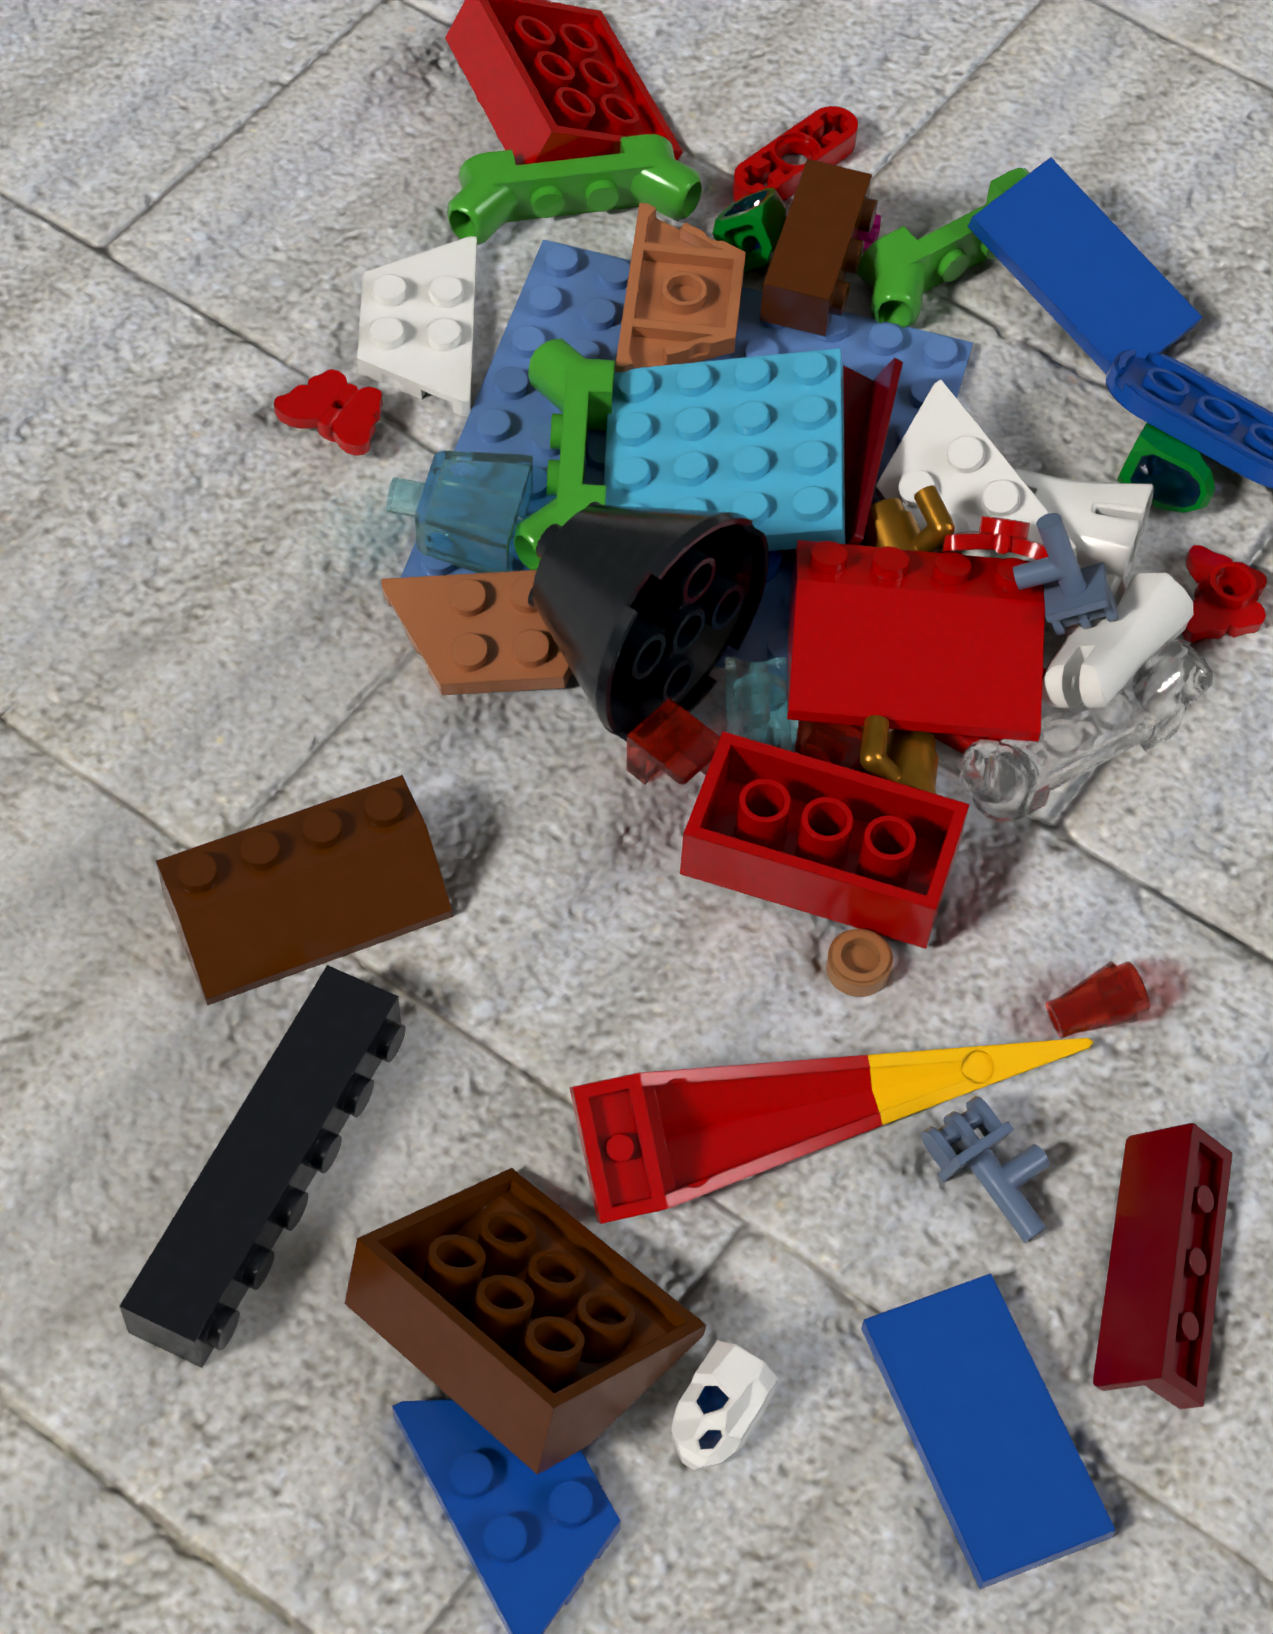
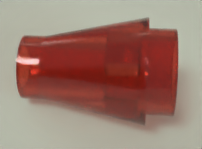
M1110 961L1061 996L1046 1002V1009L1056 1033L1063 1039L1075 1033L1137 1022L1138 1014L1150 1009V1001L1145 985L1134 965L1130 961H1126L1116 966L1114 962Z

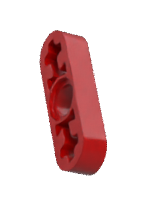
M838 106L820 108L742 161L734 171L732 191L734 202L766 188H775L783 201L794 195L805 164L792 165L785 162L782 157L787 154H801L807 159L831 165H837L852 154L856 145L858 121L855 115L849 110Z

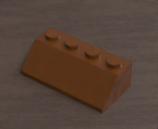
M403 775L156 860L165 903L207 1006L453 917L451 904L427 826Z

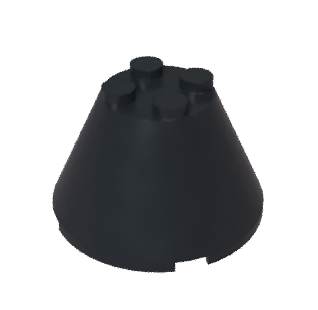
M595 501L572 516L563 526L552 524L541 535L536 546V554L541 560L535 574L533 587L528 596V603L539 612L601 723L610 733L617 735L626 742L633 743L650 740L669 730L687 716L717 683L715 679L708 675L728 645L737 651L739 650L758 610L766 584L769 563V549L766 536L754 527L751 519L734 512L602 505Z

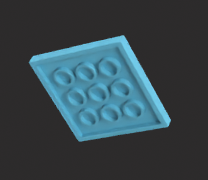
M841 348L633 368L626 372L617 373L614 371L612 414H607L604 471L606 505L739 513L751 519L754 527L765 534L769 551L796 549L797 540L833 541L845 544L844 389Z

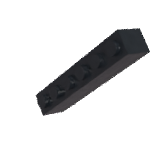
M329 965L326 966L119 1307L128 1333L203 1368L214 1348L217 1350L225 1348L237 1327L240 1312L236 1309L249 1287L257 1290L270 1272L275 1256L272 1248L283 1229L292 1231L300 1221L309 1197L305 1191L317 1171L323 1174L326 1173L335 1161L342 1141L339 1133L350 1115L354 1117L360 1116L367 1106L374 1088L372 1077L381 1061L391 1062L401 1047L406 1027L401 1024L399 996Z

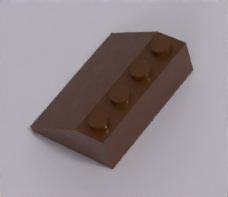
M513 1168L357 1238L344 1302L345 1305L537 1475L589 1446L704 1336L706 1324Z

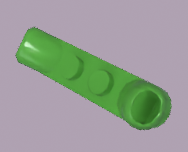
M654 134L621 137L620 154L523 165L515 164L512 150L486 152L474 155L460 167L458 177L461 190L448 202L447 215L453 233L460 239L477 237V245L486 242L504 222L639 207V203H647L656 207L657 212L679 222L689 217L696 209L701 197L702 184L698 171L675 160L672 144L669 140Z
M1019 167L991 180L985 205L918 240L902 226L872 243L863 253L857 275L872 290L870 302L871 316L878 323L886 321L899 324L904 328L915 324L918 319L924 292L945 281H954L966 270L987 259H995L994 254L967 226L975 214L1030 172L1026 168Z
M562 338L549 340L540 345L534 351L529 363L528 375L530 384L563 413H552L550 449H560V460L548 459L546 494L557 497L516 524L514 534L515 551L522 563L530 570H537L541 558L536 554V546L541 535L552 524L563 526L572 516L592 502L596 501L606 505V485L584 484L588 429L607 430V414H612L615 360L586 359Z

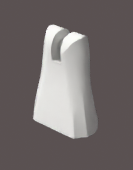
M1013 468L1049 513H1058L1061 516L1068 537L1077 547L1076 558L1080 568L1104 562L1106 575L1117 574L1118 577H1124L1126 584L1146 526L1154 493L1153 484L1069 480Z
M1138 573L1131 578L1127 587L1124 577H1118L1117 574H1107V580L1118 611V619L1109 622L1106 616L1092 620V627L1084 629L1080 623L1068 626L1064 641L1045 671L1042 684V700L1054 708H1076L1082 701L1088 708H1105L1146 660L1158 653L1186 629L1188 621L1194 615L1193 601L1185 589L1168 573Z

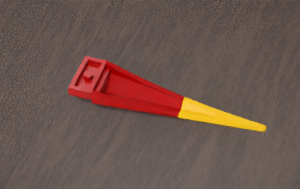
M1088 1038L640 1072L569 1087L597 1222L603 1224L670 1209L866 1131L1088 1049L1094 1041Z

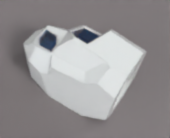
M716 1341L695 1372L690 1385L678 1402L674 1412L671 1430L672 1437L683 1464L692 1470L718 1466L743 1447L764 1414L777 1388L779 1378L764 1361L736 1344Z

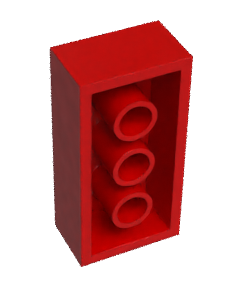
M723 731L683 833L680 874L855 928L870 930L878 935L926 949L960 845L970 804Z

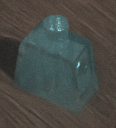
M442 450L434 455L426 482L393 477L388 491L387 512L415 517L417 549L426 556L476 573L508 572L511 570L516 553L514 546L516 524L526 518L533 496V456Z

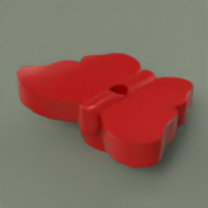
M330 369L322 374L311 377L308 385H298L290 393L276 397L274 400V411L278 420L284 424L299 429L317 428L318 433L323 438L337 442L338 446L346 453L359 456L365 455L370 450L371 438L376 431L375 423L380 420L383 399L379 389L363 387L358 390L356 385L347 383L346 376L342 372Z
M981 516L979 531L945 535L942 551L986 549L995 550L999 554L1011 552L1035 560L1048 557L1044 544L1028 538L1029 522Z
M1193 545L1189 549L1185 561L1189 574L1198 585L1194 591V598H1196L1193 601L1194 615L1188 621L1186 629L1182 632L1184 640L1191 643L1205 638L1220 639L1226 633L1231 637H1238L1259 631L1266 618L1265 609L1257 602L1267 584L1265 574L1243 562H1233L1228 556L1215 553L1204 546Z

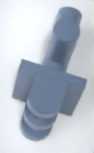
M1048 513L1040 517L1036 525L1048 557L1013 566L1018 589L1024 590L1044 584L1045 616L1048 623L1052 624L1057 636L1066 634V627L1080 623L1083 629L1092 627V620L1106 616L1109 622L1117 620L1118 611L1107 580L1104 562L1080 568L1061 516L1058 513Z
M975 1096L966 1102L967 1110L962 1114L952 1111L944 1117V1126L937 1130L935 1127L930 1126L921 1133L923 1144L941 1168L937 1175L943 1183L969 1166L1022 1241L1026 1243L1047 1227L1022 1194L1019 1187L1048 1168L1050 1165L1049 1159L1042 1148L1032 1144L1001 1165L991 1150L1004 1140L1014 1128L1008 1121L1002 1124L989 1105L981 1097ZM976 1128H979L984 1135V1138L981 1140L973 1131ZM954 1143H956L962 1151V1153H960L959 1155H957L951 1147V1145H953Z

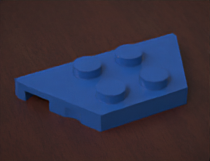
M454 1400L401 1401L393 1405V1416L508 1634H544L563 1605H568L582 1585L584 1575L591 1565L603 1555L620 1530L621 1520L584 1454L580 1450L537 1475Z

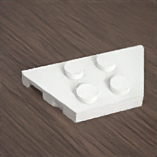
M465 237L363 272L357 352L358 374L380 383L394 384L402 392L421 400L426 393L432 394L451 402L453 413L460 416H469L472 396L477 237Z
M939 380L932 386L877 482V495L881 500L899 498L905 510L913 514L922 531L927 526V523L914 499V495L922 488L933 485L936 487L954 522V533L979 531L981 516L1029 522L1028 538L1043 544L1036 523L1040 517L1049 512L942 380ZM1069 538L1074 553L1077 557V547ZM943 545L935 551L936 553L955 552L962 555L1001 559L1035 560L1011 552L999 554L995 550L986 549L942 552Z

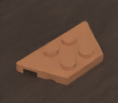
M639 203L615 373L626 372L633 368L700 362L734 353L746 252L724 241L713 240L704 231L686 222L679 230L657 219L656 207L647 203Z
M537 570L382 579V590L389 607L392 606L405 628L408 639L417 654L422 656L430 676L442 695L561 689L566 687L573 672L539 612L528 603V596L533 587Z

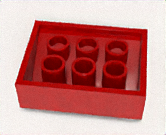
M546 0L464 1L445 39L504 149L513 151L516 165L620 154L621 137L645 134L660 135L667 138L672 144L675 160L680 158L683 153L682 148L602 11Z
M797 540L788 607L787 719L864 726L866 717L880 715L888 719L889 729L1039 742L1041 734L1045 625L1044 584L1019 590L1013 573V566L1031 561H1024L1018 558L1001 559L969 556L955 552L936 553L903 550L890 546L871 547L839 544L833 541Z

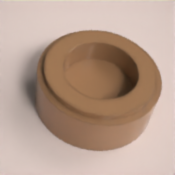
M866 929L847 930L839 934L829 947L826 961L827 976L839 991L855 997L873 995L879 992L889 980L893 964L892 950L886 940L873 931Z

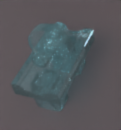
M725 657L724 682L726 729L728 733L792 751L791 721L787 719V658L775 657L763 662H749L737 657Z

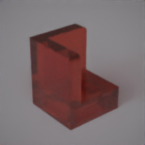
M669 698L627 735L626 770L644 785L660 770L678 784L684 785L700 771L706 775L720 736Z

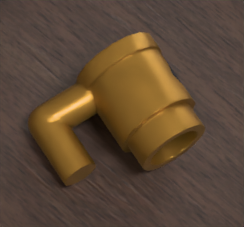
M931 485L922 488L914 495V499L927 523V526L922 531L913 514L905 510L899 498H889L877 502L870 507L862 542L864 546L871 547L890 546L903 550L935 552L944 544L945 535L954 534L955 525L936 487Z
M880 715L866 717L860 750V763L870 775L936 794L939 756L935 750L936 740L934 736L929 732L894 729L888 734V719Z

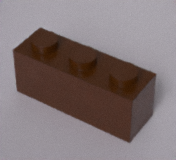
M807 159L763 283L760 321L826 336L832 315L842 317L850 290V283L844 280L847 272L856 274L864 248V241L858 238L861 231L871 232L877 211L878 199L869 198L872 174Z

